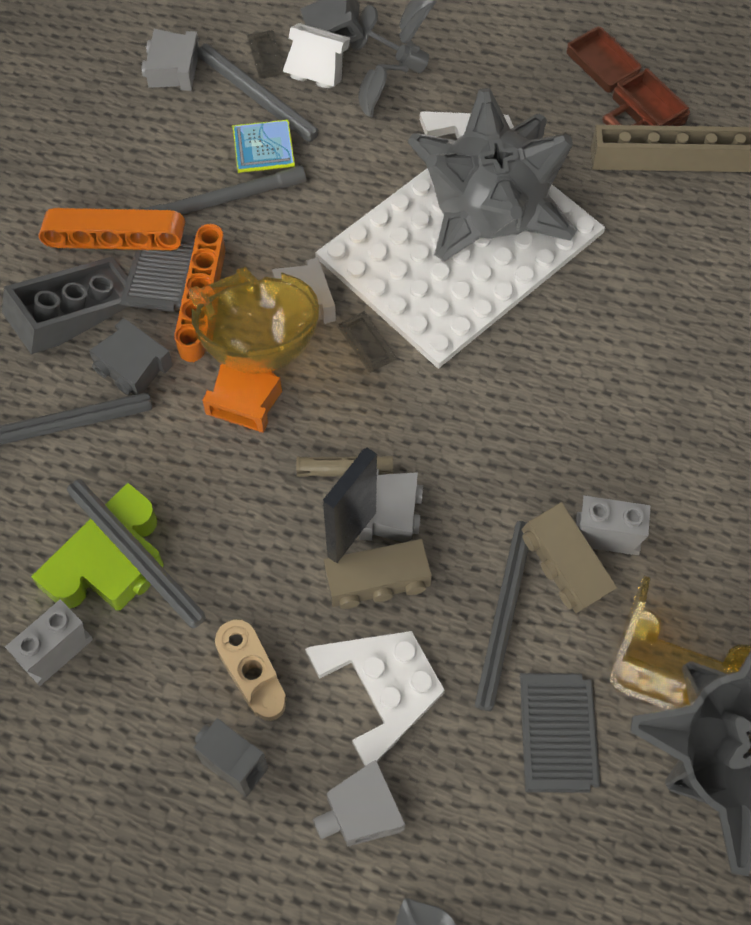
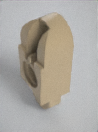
M231 620L224 623L217 631L215 637V644L221 661L255 716L268 721L278 719L285 710L287 697L254 628L243 620ZM235 634L243 638L242 643L238 646H233L229 642L231 636ZM251 668L262 670L260 677L254 680H249L244 675Z

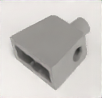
M376 760L329 790L326 795L332 810L313 818L321 840L341 831L347 847L394 835L405 829V823Z

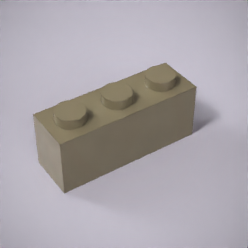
M562 502L530 520L521 529L524 533L523 540L526 546L532 552L535 551L542 561L541 568L548 579L555 581L560 589L559 596L568 609L572 608L577 614L617 589V586Z
M422 539L346 554L342 556L338 563L330 558L324 559V571L332 607L340 606L341 609H351L357 607L360 601L373 599L374 602H384L390 600L393 594L406 592L407 595H417L424 592L426 587L431 585L432 575Z

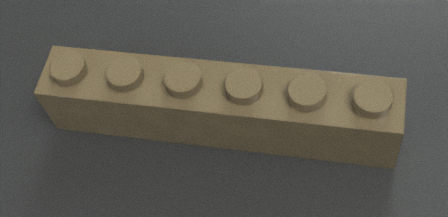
M596 125L590 147L592 170L751 172V127Z

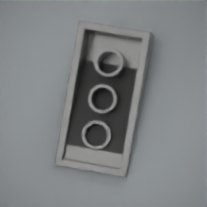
M108 257L4 287L2 313L28 351L34 354L59 346L129 307L120 306L119 304L128 276L113 257Z

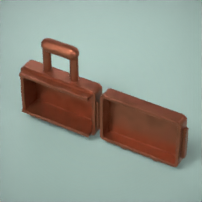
M595 27L568 43L567 55L607 93L614 91L612 98L620 107L603 116L602 120L605 125H622L615 117L625 111L636 121L632 125H685L690 114L689 107L648 68L640 73L642 65L634 58L633 54L628 53L616 41L615 37H611L602 27Z

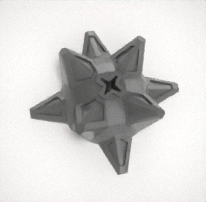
M489 88L479 89L465 133L457 140L413 133L408 143L427 165L439 208L444 214L434 255L446 261L479 238L492 239L498 236L517 235L525 230L571 241L577 230L549 196V191L573 146L572 138L567 134L543 138L547 119L541 114H536L510 129Z
M751 650L740 670L730 674L689 661L683 665V674L690 705L634 715L630 727V732L678 759V762L665 781V785L671 792L707 803L718 811L731 873L748 876L751 871Z

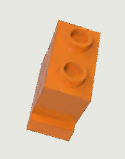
M222 359L214 391L207 390L202 400L205 413L264 433L268 424L267 413L282 393L281 379L270 371H258L247 367L242 362H230Z

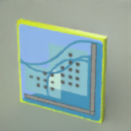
M288 120L233 125L238 173L295 167Z

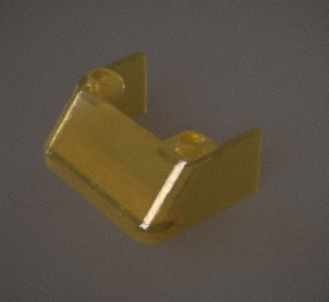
M644 575L611 667L610 682L619 692L664 709L688 706L690 702L683 674V665L692 661L726 674L738 672L748 656L751 646L736 645L730 648L723 662L658 639L661 621L656 613L644 608L650 584V577Z

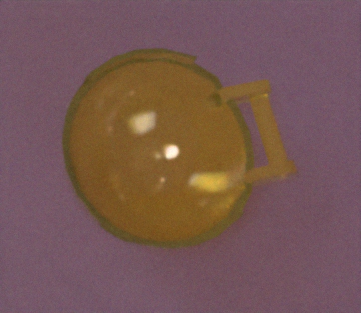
M246 267L237 269L236 274L202 288L195 286L189 289L190 298L197 307L196 311L192 309V325L198 340L217 362L238 372L261 374L289 365L306 350L317 328L319 318L317 295L304 281L283 272L281 273V279L264 277L258 281Z

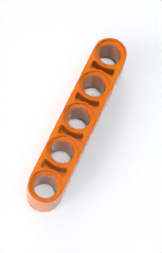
M51 208L45 213L39 232V239L43 244L52 248L175 250L181 245L185 218L179 212L172 210Z
M215 224L203 225L196 233L175 330V342L178 353L183 360L188 362L200 360L205 354L226 253L223 231ZM189 342H195L191 345H186Z

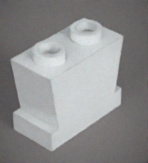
M301 23L290 27L288 39L294 41L283 72L291 74L290 77L296 80L306 81L310 79L316 81V85L323 88H332V86L334 87L340 83L342 79L343 52L348 49L350 38Z

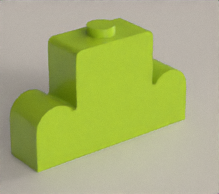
M127 483L105 506L163 568L164 564L159 551L143 538L150 535L157 525L153 506L144 495ZM92 519L84 524L31 576L37 587L55 603L61 599L69 609L77 607L83 602L88 587L115 610L119 611L136 594L138 596L144 594L151 586L148 580Z

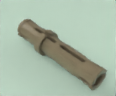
M297 456V477L342 476L357 456ZM393 456L377 457L379 475L393 474Z

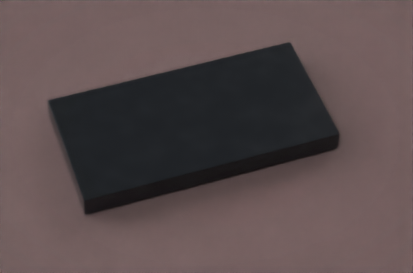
M367 447L361 451L323 499L327 557L336 563L339 562L376 514L377 453Z

